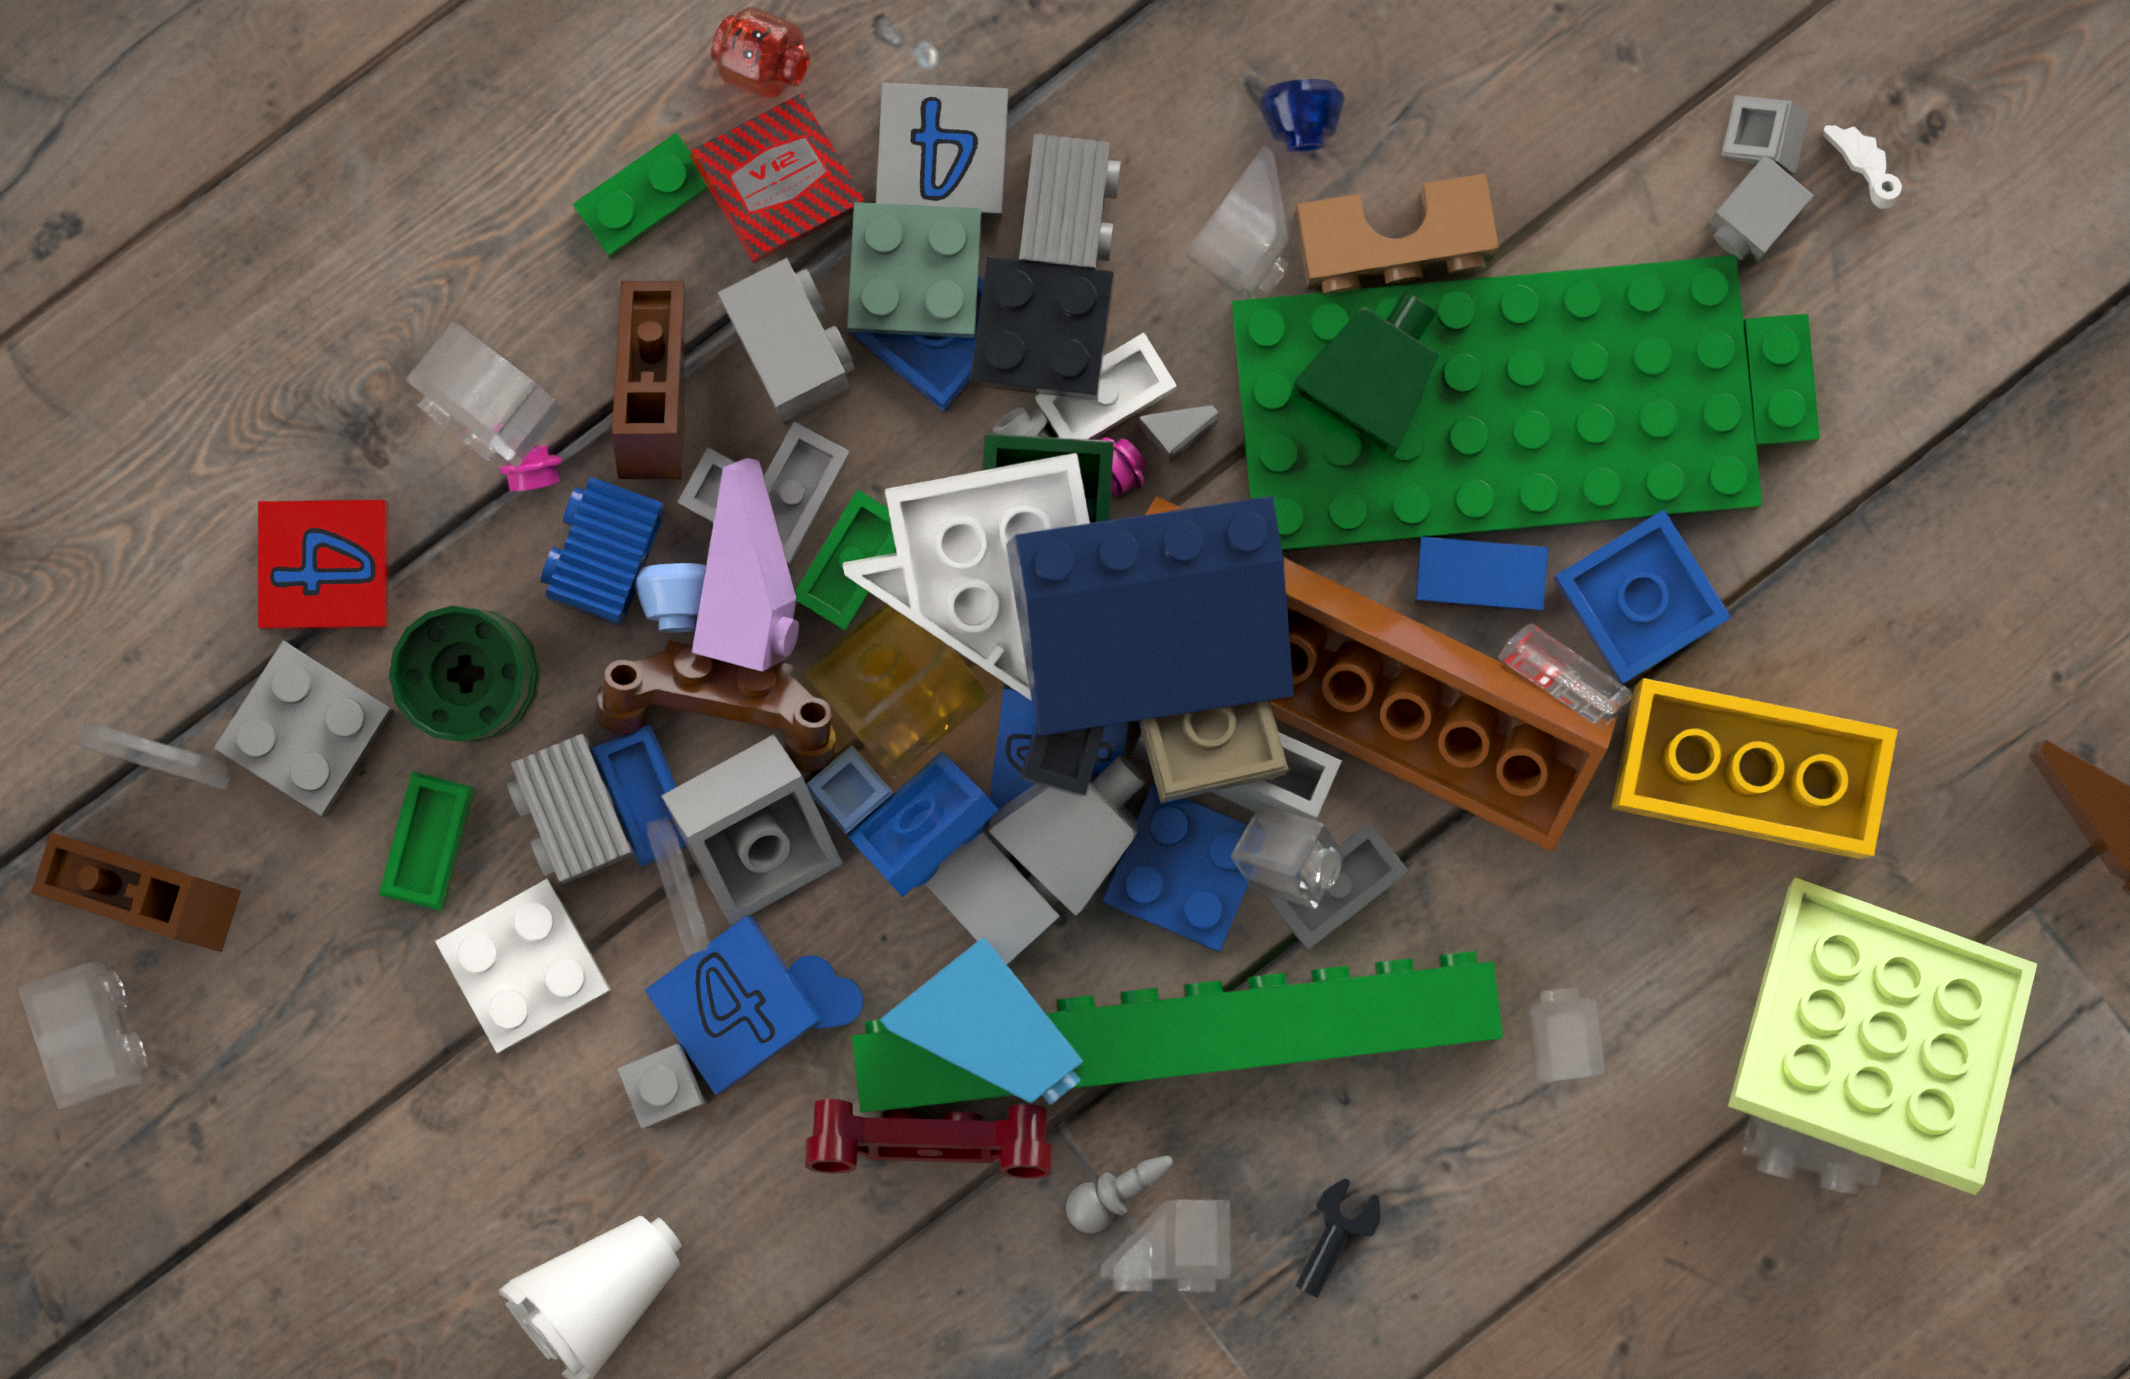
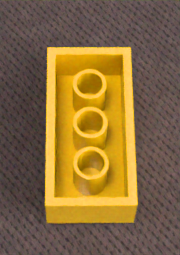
M1643 678L1634 686L1611 809L1863 860L1873 857L1875 853L1898 729Z

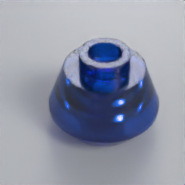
M1300 79L1269 86L1258 104L1274 140L1286 142L1287 151L1308 152L1324 148V139L1336 133L1345 95L1333 81L1325 79Z

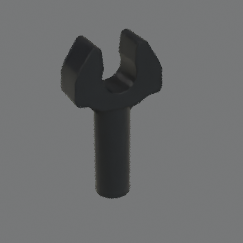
M1345 1178L1327 1187L1316 1202V1207L1323 1212L1326 1228L1295 1285L1316 1298L1319 1297L1348 1239L1361 1234L1372 1236L1380 1223V1202L1378 1195L1375 1194L1368 1198L1363 1206L1362 1213L1358 1217L1347 1219L1342 1216L1339 1204L1345 1196L1350 1183Z

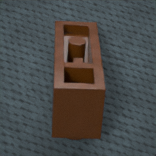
M621 281L612 439L618 479H682L685 386L684 281Z
M2049 740L2034 744L2028 756L2110 873L2126 881L2122 890L2130 895V785Z
M51 832L31 893L172 939L222 952L241 890Z

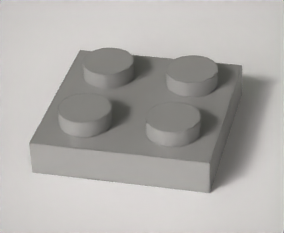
M282 641L214 749L315 813L325 817L392 714L393 709L292 645Z

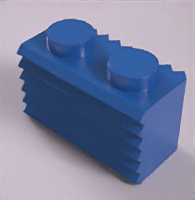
M591 476L585 490L575 487L563 517V523L571 526L564 543L563 550L557 547L551 549L541 574L540 582L549 585L545 596L556 604L622 627L636 592L633 586L634 579L646 565L666 512L664 504Z

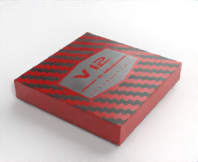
M801 93L692 149L690 158L753 264L853 212L854 202L864 203L865 201Z

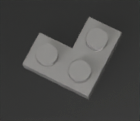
M793 422L764 475L786 562L790 566L851 456L849 450L796 422ZM707 447L677 502L678 505L714 524L723 467L736 462Z

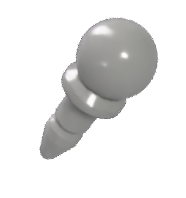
M1161 1156L1147 1159L1139 1163L1137 1168H1131L1118 1177L1106 1172L1098 1178V1183L1086 1182L1078 1185L1071 1191L1066 1201L1068 1220L1076 1229L1084 1233H1098L1105 1230L1111 1225L1116 1214L1124 1215L1130 1211L1129 1200L1145 1191L1147 1186H1153L1162 1179L1172 1167L1173 1161L1171 1157Z

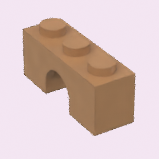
M1486 173L1423 183L1419 193L1422 225L1411 235L1398 239L1383 237L1368 225L1364 217L1360 194L1297 204L1294 216L1307 289L1322 287L1323 295L1358 290L1361 288L1360 280L1385 277L1386 285H1401L1423 279L1422 270L1447 266L1449 275H1462L1485 269V260L1494 259L1499 249Z

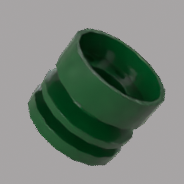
M449 606L425 613L405 629L392 651L389 681L395 703L411 725L433 738L458 742H478L502 736L525 719L538 695L541 670L535 646L518 624L498 612ZM470 657L473 666L482 667L485 672L484 680L475 681L473 692L471 693L469 684L458 682L457 678L458 670L468 668Z

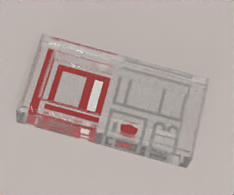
M1528 623L1510 638L1498 656V659L1603 730L1624 711L1634 695L1631 693V690L1533 623Z
M665 817L646 823L647 834L685 955L706 950L707 945H709L708 932L673 821Z

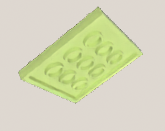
M1795 877L1786 893L1728 1107L1976 1195L1985 1182L2037 964Z

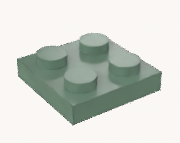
M854 202L848 332L975 338L981 208Z

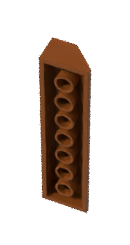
M1156 496L1145 515L1181 510L1183 508ZM1283 557L1294 696L1270 700L1274 717L1553 852L1608 749L1617 718L1607 713L1603 715L1583 701L1573 709L1572 707L1579 702L1574 697L1564 692L1558 695L1557 693L1560 690L1552 694L1551 692L1555 689L1554 687H1548L1535 679L1547 688L1545 689L1522 672ZM1567 695L1570 698H1572L1574 702H1563L1562 700L1564 699L1562 696ZM1584 706H1588L1593 710V712L1599 713L1601 715V718H1599V720L1596 723H1594L1591 720L1594 721L1597 718H1595L1585 710H1583L1581 713H1579V711L1582 708H1584Z

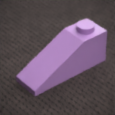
M746 458L723 467L692 653L763 672L786 660V657L792 653L798 638L799 623L796 619H793L796 595L760 462Z

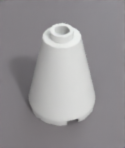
M640 1215L509 1280L498 1291L501 1296L510 1300L506 1303V1306L548 1360L551 1357L554 1360L560 1357L567 1369L561 1374L565 1379H593L680 1267V1261L675 1253L682 1248V1244L662 1219L658 1217L652 1223H649Z

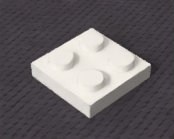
M550 879L543 880L435 941L496 1053H502L611 991Z

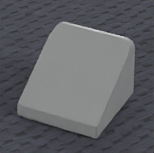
M1735 95L1721 156L1725 159L1756 166L1763 156L1767 155L1787 173H1795L1807 128L1808 113L1793 101Z
M1213 405L1150 414L1139 418V426L1167 461L1170 459L1173 461L1217 425L1219 412Z

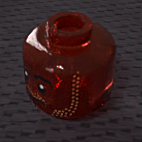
M747 7L736 15L730 14L725 17L716 30L712 41L711 57L713 61L717 62V71L721 79L729 85L761 98L774 99L783 94L789 86H798L808 70L810 55L804 50V35L799 25L760 8Z

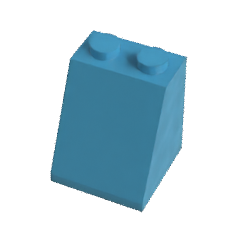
M985 937L980 939L880 1019L889 1031L1030 1103L1043 1096L1051 1105L1081 1081L1073 1070L1082 1064L1083 1060Z

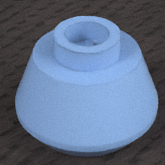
M692 563L659 564L643 567L633 582L634 589L646 618L652 621H659L660 632L684 633L696 630L706 565Z

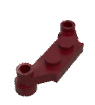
M822 1099L814 1103L813 1136L806 1139L805 1167L808 1170L819 1173H849L857 1169V1154L866 1156V1160L995 1163V1160L1000 1159V1173L1004 1176L1018 1179L1044 1178L1052 1174V1146L1046 1143L1047 1109L1033 1104L1013 1105L1008 1108V1119L998 1121H983L982 1115L967 1111L949 1112L944 1115V1120L918 1119L917 1113L908 1110H886L880 1113V1118H865L853 1115V1104L849 1101Z

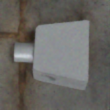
M1119 755L1096 778L1093 775L1091 776L1086 796L1080 797L1035 784L1004 805L991 817L988 832L1076 916L1085 907L1136 836L1138 820L1124 804L1146 784V779L1129 760Z

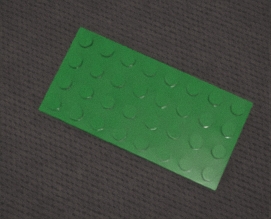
M1735 255L1366 288L1323 295L1322 292L1233 300L1231 302L1249 499L1273 496L1282 552L1420 540L1421 537L1441 538L1649 519L1662 510H1665L1668 517L1759 509L1762 506L1737 256ZM1408 293L1425 302L1436 312L1419 342L1433 350L1439 357L1404 439L1394 457H1391L1291 391L1294 382L1302 371L1361 308H1367L1384 320H1387L1402 295Z

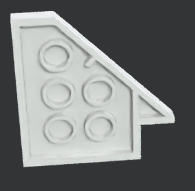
M1073 453L885 489L897 553L844 562L845 576L1032 701L1006 544L1015 534L1090 523L1077 454Z

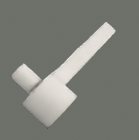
M1825 126L1822 136L1842 154L1852 171L1864 175L1869 183L1870 197L1874 205L1879 209L1894 206L1898 201L1902 185L1900 180L1894 175L1885 174V151L1877 148L1876 139L1863 136L1855 126L1845 130L1837 126Z

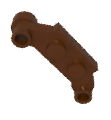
M668 640L666 650L635 662L617 660L609 664L605 670L604 684L597 693L596 718L599 724L609 732L629 734L637 731L644 725L647 719L648 706L658 705L779 729L785 734L784 750L796 768L802 771L821 770L828 766L834 757L836 733L831 725L832 709L826 701L812 697L792 676V664L780 662L762 672L692 653L693 645Z

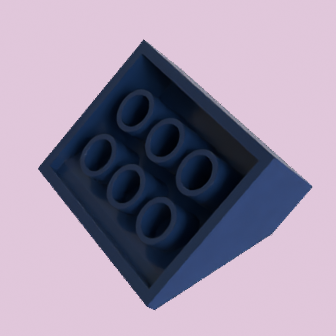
M1273 496L1015 534L1006 544L1038 736L1294 696L1284 560Z

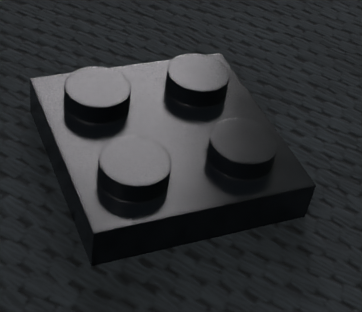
M987 257L970 378L972 386L1098 401L1114 285V272Z

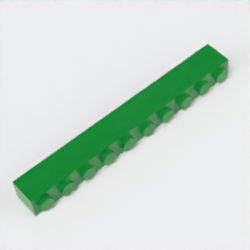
M1477 951L1438 955L1440 968L1414 970L1413 958L1375 962L1376 975L1353 978L1350 976L1349 966L1311 970L1312 982L1287 985L1286 973L1247 977L1249 990L1224 993L1222 980L1184 984L1185 997L1159 1000L1158 988L1120 992V1005L1095 1007L1094 995L1056 999L1057 1012L1045 1013L1083 1060V1063L1073 1070L1081 1081L1072 1088L1503 1039L1494 961L1478 963ZM880 1019L864 1022L866 1034L852 1035L860 1113L1015 1095L889 1031Z

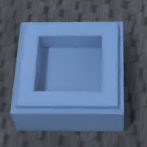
M853 745L847 748L806 784L811 796L846 836L894 794Z

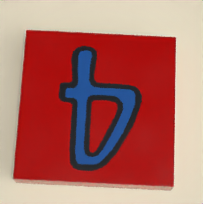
M386 500L258 501V628L261 630L388 628V502Z

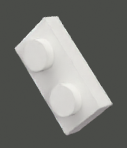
M1142 333L1104 356L1098 401L1046 394L1037 395L1035 401L1047 417L1048 423L1058 438L1094 440L1177 391V385L1145 333Z

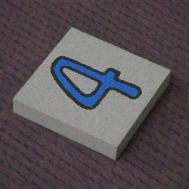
M882 83L876 203L981 208L982 216L1002 217L1008 88Z

